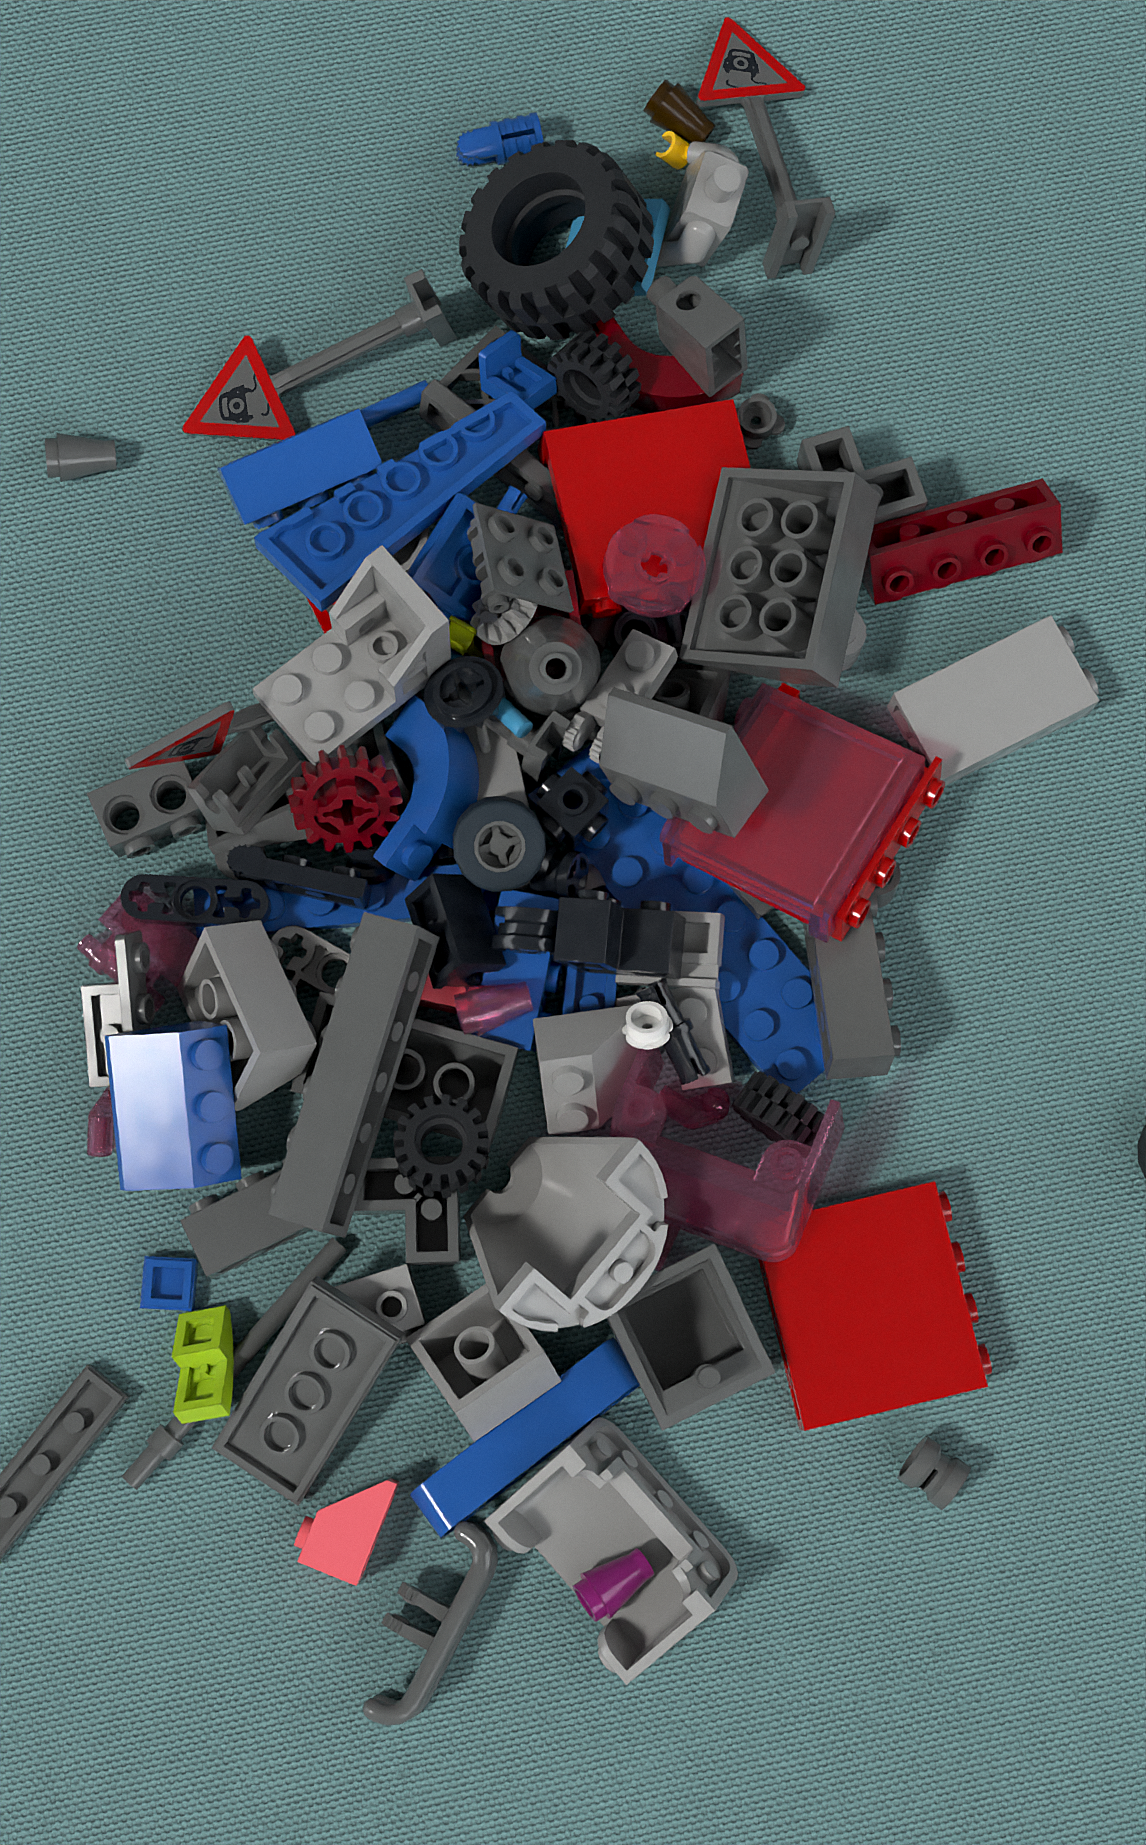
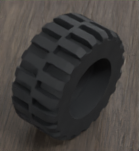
M556 140L555 146H551L548 142H542L532 145V151L523 154V152L518 151L508 157L509 163L500 170L496 167L487 176L489 182L483 189L478 187L471 198V203L473 204L471 211H465L461 229L465 234L460 235L459 254L462 257L461 267L465 277L471 283V287L508 327L515 332H523L527 337L538 340L545 339L546 335L550 340L567 339L570 332L578 334L583 331L586 333L588 330H593L592 325L601 320L603 323H606L616 314L613 311L622 302L626 305L635 295L633 287L636 282L642 283L649 267L645 262V258H651L654 246V239L651 236L654 229L652 215L646 209L647 204L615 160L607 153L601 152L597 146L589 143L579 142L577 145L574 140ZM584 216L579 232L566 249L546 262L529 266L536 246L552 228L568 219Z

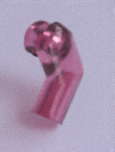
M110 1087L106 1088L88 1114L87 1154L90 1156L106 1157L112 1155L114 1123Z

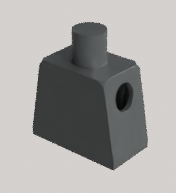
M662 276L649 287L646 297L656 307L659 337L662 343L709 397H712L748 369L744 318L700 278L690 276L677 286L668 276Z

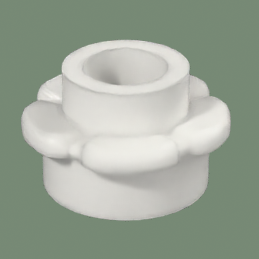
M643 1001L634 1004L628 1009L626 1025L621 1030L626 1035V1041L631 1046L639 1049H653L664 1045L669 1040V1032L673 1029V1023L663 1006L656 1002Z

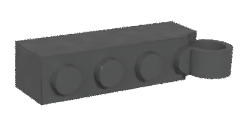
M897 862L888 885L884 888H875L868 900L871 901V907L862 925L858 929L851 926L842 942L802 922L826 1080L888 1075L894 1057L900 1056L901 1053L900 1031L897 1025H890L888 1009H892L893 1006L892 984L889 978L883 979L880 963L885 961L884 936L882 932L875 933L873 917L877 916L878 908L890 903L895 896L901 877L900 867Z

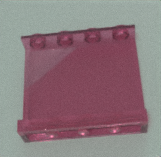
M762 683L753 699L747 697L741 703L735 717L736 725L734 730L769 791L735 838L713 831L711 834L704 833L694 827L689 821L675 816L673 819H667L660 834L665 865L672 867L679 857L809 920V935L827 943L835 931L836 914L924 776L925 757Z

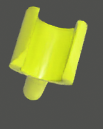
M451 615L449 618L451 620L449 625L451 649L462 655L466 653L468 656L483 658L482 652L473 642L477 630Z

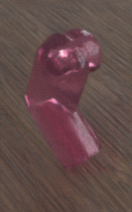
M665 1085L652 1106L685 1128L695 1130L723 1120L728 1115L731 1101L728 1093L718 1087L710 1088L707 1093L687 1099Z

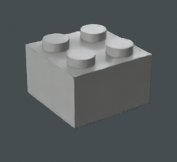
M486 1284L406 1338L415 1355L474 1442L561 1382L545 1351L529 1329L507 1318L494 1308Z

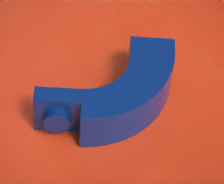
M414 695L409 699L385 734L386 737L408 755L414 773L412 794L406 809L373 857L383 866L416 882L442 843L453 849V832L458 818L471 804L477 802L479 768L473 744L463 730L461 734L451 727L442 729L429 715L424 700Z

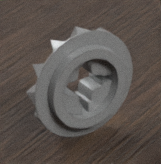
M480 598V600L472 604L476 613L472 617L470 624L477 630V637L488 644L501 645L514 639L526 628L538 604L513 598L509 602V608L500 614L491 613L489 608L482 604Z

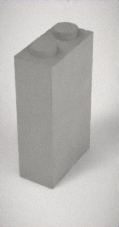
M1050 615L893 693L887 708L918 764L929 768L935 756L943 759L940 779L945 781V786L1088 715L1099 702L1097 697L1099 689L1091 672L1086 668L1081 669L1073 655L1075 647L1070 634L1063 626L1058 627Z

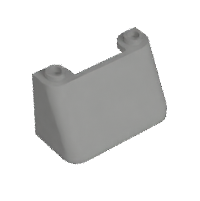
M601 1417L594 1419L484 1520L492 1530L495 1540L502 1548L507 1551L525 1554L535 1547L572 1590V1586L581 1580V1573L627 1555L636 1548L643 1553L654 1571V1576L645 1581L611 1619L604 1616L599 1620L604 1626L597 1638L599 1658L604 1666L611 1672L617 1673L626 1685L711 1615L738 1577L737 1566L723 1545L614 1423Z

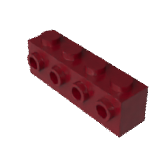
M1041 478L875 524L861 582L873 603L877 605L884 602L898 601L903 597L927 590L945 588L952 583L978 576L991 575L999 570L1024 563L1038 562L1043 558L1063 553L1061 503L1044 479Z

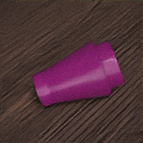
M636 1548L627 1555L581 1573V1580L572 1587L585 1611L593 1621L597 1622L604 1616L611 1619L645 1581L654 1576V1571L643 1553Z

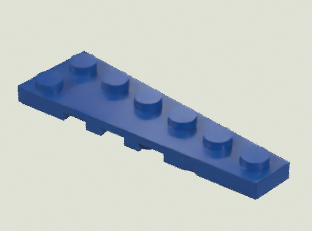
M510 391L455 422L451 428L439 431L419 443L418 450L396 462L390 459L377 466V473L353 486L349 482L333 491V498L312 510L307 506L260 532L254 537L256 548L323 612L338 600L369 554L381 545L392 556L443 516L456 493L468 496L539 439L543 432L546 431V421L517 394Z

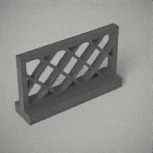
M495 325L439 382L434 379L422 391L419 416L437 431H445L451 428L455 422L493 402L495 399H489L488 394L482 390L481 399L463 400L451 389L459 381H480V369H472L477 363L479 368L480 351L506 333ZM521 346L523 357L549 374L551 373L547 369V365ZM553 395L535 408L551 410L552 428H546V431L566 428L560 427L558 409H566L562 405L565 401L563 396L556 397V395ZM527 447L496 472L494 476L507 487L513 486L520 490L521 493H524L528 497L525 500L528 504L563 531L549 469L540 463V459L530 454Z

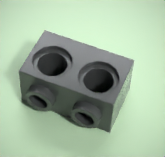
M185 760L149 766L86 793L109 847L118 858L127 855V858L142 856L155 848L154 842L172 834L174 838H181L196 832L202 827L201 821L206 820V818L186 789L194 779ZM173 790L186 792V799L181 807L175 810L162 808L163 799L169 792ZM128 810L139 812V821L135 827L126 831L117 829V819L123 812Z

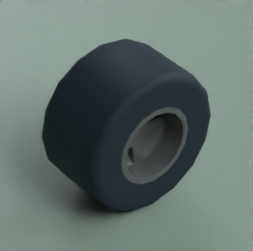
M507 796L485 797L471 804L458 818L453 832L454 858L461 873L475 886L492 892L512 891L527 884L540 870L546 853L545 834L536 814L522 801Z

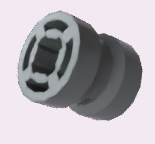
M925 1436L903 1464L897 1479L910 1488L918 1487L926 1493L927 1500L940 1510H943L964 1484L971 1467L959 1458L950 1459L941 1452V1446L928 1436Z

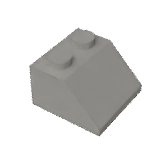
M633 1005L533 1019L548 1135L600 1128L643 1086L640 1049L631 1046L626 1041V1035L621 1030L626 1025V1013Z

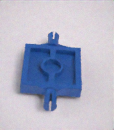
M509 486L496 509L517 514L528 497L515 487ZM456 493L407 573L448 620L452 615L470 624L472 617L476 613L472 604L480 600L482 595L480 587L482 581L476 577L475 570L477 567L473 563L472 545L467 536V530L471 527L470 522L475 518L472 506L475 502L465 494Z

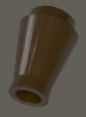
M667 79L658 87L643 110L651 117L650 123L666 131H672L690 143L694 141L705 142L716 127L679 83L674 86Z

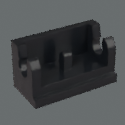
M432 873L404 899L412 924L440 937L428 973L433 989H442L444 986L468 987L481 983V979L477 972H499L506 966L502 951L492 949L493 935H496L481 888L475 886L464 875Z

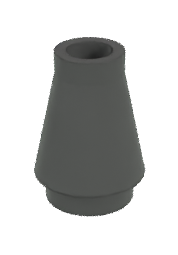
M56 433L57 438H44L48 478L60 477V481L64 482L105 470H117L114 440H99Z

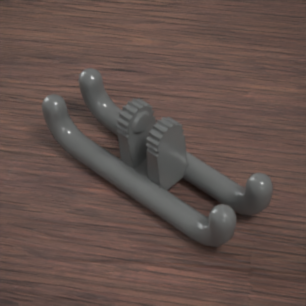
M461 1521L454 1529L455 1538L470 1549L472 1563L451 1606L409 1583L402 1582L397 1593L402 1596L403 1600L414 1606H419L442 1623L437 1633L434 1634L410 1623L408 1619L399 1614L386 1613L381 1622L385 1627L424 1648L427 1652L402 1699L394 1700L380 1694L366 1700L363 1705V1713L369 1720L386 1726L400 1725L420 1714L430 1702L497 1567V1546L490 1533L476 1522Z

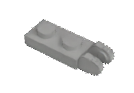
M632 629L594 690L580 708L581 712L575 714L571 720V724L563 736V746L571 751H577L584 745V741L588 739L595 726L599 725L602 728L591 744L589 758L596 763H600L608 694L615 687L652 699L677 661L676 649Z

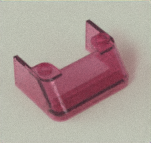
M659 1047L639 1049L615 1103L609 1137L637 1138L656 1160L662 1172L668 1197L664 1198V1222L670 1226L763 1261L780 1262L789 1258L798 1247L845 1129L841 1103L830 1100L812 1147L793 1140L775 1142L765 1150L755 1171L660 1136L666 1122L667 1110L663 1099L653 1089L662 1071L664 1062Z

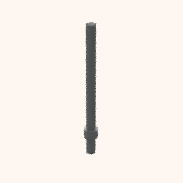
M333 1237L233 1349V1380L290 1317L310 1282L316 1276L323 1279L347 1252ZM174 1416L166 1426L160 1424L146 1440L149 1443L148 1447L126 1470L122 1478L138 1490L164 1459L170 1461L184 1445L181 1441L182 1438L196 1422L182 1424Z

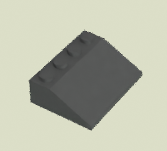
M722 467L679 659L684 662L792 684L838 688L880 493L856 472Z

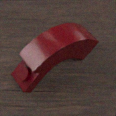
M614 317L606 323L600 320L592 325L597 337L601 333L609 336V345L616 341L622 347L619 353L623 357L628 354L633 360L629 367L637 368L640 376L636 381L641 382V390L638 392L640 394L639 398L631 405L633 408L654 413L724 401L740 393L743 373L712 397H709L673 355H655L640 349L628 339Z

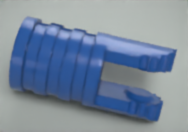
M529 113L526 116L520 115L511 119L505 118L502 121H491L488 127L462 133V136H459L456 148V157L459 158L458 162H462V165L465 164L467 167L469 165L474 166V164L483 165L496 162L499 166L508 163V157L518 151L523 152V154L532 151V145L544 142L537 113Z

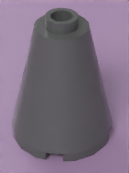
M545 615L532 618L518 636L504 644L499 666L504 688L511 699L522 709L532 714L549 717L553 710L560 715H565L575 711L584 704L599 681L601 660L595 641L581 625L565 617ZM553 658H559L565 663L564 672L557 679L550 678L545 669L547 662Z

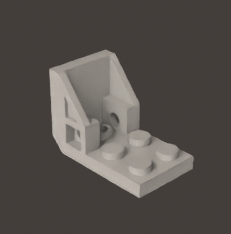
M383 545L364 559L330 610L329 615L332 628L252 688L254 697L315 766L320 763L318 751L324 750L330 758L335 757L339 745H345V748H347L426 686L431 674L451 660L449 620Z

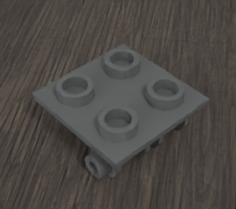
M475 502L472 505L475 518L470 522L471 527L467 530V536L472 545L473 563L477 567L475 570L476 577L482 581L480 583L482 604L488 607L491 613H502L509 608V602L513 598L571 613L574 609L554 525Z

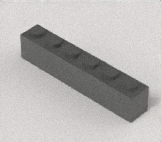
M367 912L363 913L361 923L354 930L351 937V954L345 973L338 980L335 988V1004L329 1023L325 1026L319 1038V1055L313 1073L307 1079L303 1088L304 1102L297 1124L288 1135V1152L280 1176L277 1177L271 1189V1205L268 1215L319 1232L346 1237L440 937L416 925Z

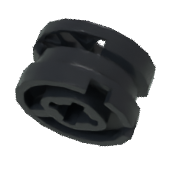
M495 907V915L504 917L505 923H499L498 934L493 935L492 949L499 951L510 949L514 953L537 955L550 952V955H554L558 911L529 907Z

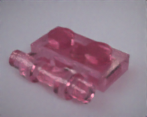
M144 892L142 895L134 896L132 900L137 902L142 912L147 911L149 903L155 902ZM119 896L98 919L112 932L109 938L102 944L91 934H88L79 942L77 950L90 960L88 966L97 974H106L113 981L118 982L115 936L128 931L141 930L142 940L147 943L150 951V968L145 973L147 993H150L153 997L156 1012L163 1005L166 998L153 988V984L162 975L177 988L199 939L184 926L143 924L135 921L122 907Z

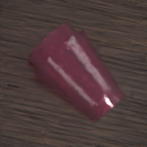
M525 981L516 984L464 987L465 992L453 995L458 1019L464 1035L476 1032L477 1036L483 1035L522 1016L523 1013L533 1011Z

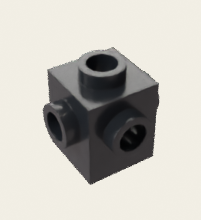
M571 766L562 777L557 772L554 773L536 793L540 798L537 802V817L540 819L539 823L543 831L559 844L563 840L573 850L584 839L591 842L609 822V819L606 817L609 800L605 797L608 790L588 771L581 775ZM571 794L582 803L577 809H569L564 805V802Z

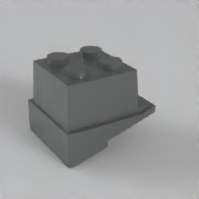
M715 1243L651 1275L641 1290L625 1306L606 1318L662 1431L776 1373Z

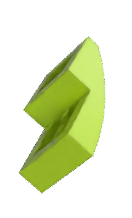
M224 1305L179 1314L171 1356L180 1367L173 1413L182 1424L230 1416L234 1370L230 1310Z

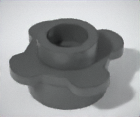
M756 393L751 398L746 399L739 408H736L745 447L748 449L760 448L764 439L770 435H780L784 430V418L777 415L774 405L764 394ZM753 418H758L760 420V424L754 425L752 424L751 420Z

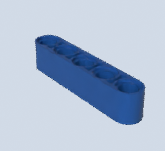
M614 1337L601 1344L560 1376V1383L482 1436L412 1491L410 1497L440 1538L454 1531L455 1526L459 1522L470 1519L574 1438L594 1419L601 1417L640 1386L619 1343Z

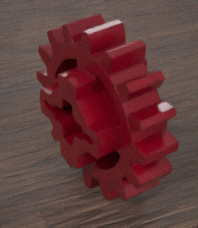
M339 745L337 756L331 758L324 750L318 751L320 763L315 766L310 762L304 761L301 764L304 778L292 777L291 779L293 794L289 795L288 799L296 829H305L307 841L310 844L323 838L325 851L329 852L335 847L336 843H343L346 853H352L354 842L361 841L367 848L372 847L371 835L377 833L380 836L386 837L389 834L386 821L399 820L397 805L402 803V796L394 769H386L384 757L381 755L369 761L366 747L360 746L354 756L347 754L345 745Z

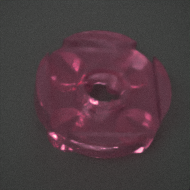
M649 514L634 519L633 523L625 525L622 529L620 528L612 536L604 555L603 574L608 585L610 598L615 603L623 605L629 611L646 617H664L680 613L695 597L705 576L706 560L701 545L697 546L695 540L689 535L690 530L674 518ZM651 555L659 556L662 558L660 565L665 563L667 565V573H659L657 577L647 574V570H643L641 562H648Z

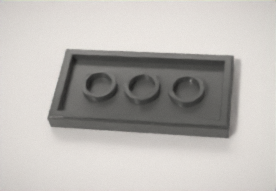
M316 1276L308 1285L213 1444L212 1449L299 1506L405 1333Z

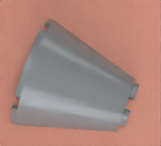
M529 1137L506 1164L511 1173L507 1186L499 1191H491L486 1188L463 1217L495 1309L514 1322L536 1330L558 1332V1328L579 1324L587 1327L604 1320L625 1306L641 1290L655 1269L663 1251L668 1230V1224L664 1222V1198L668 1197L666 1184L656 1160L637 1138Z

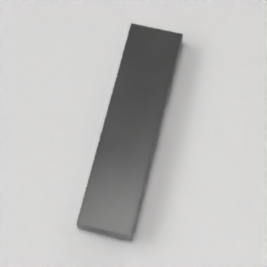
M91 1364L86 1365L0 1473V1561L131 1397Z

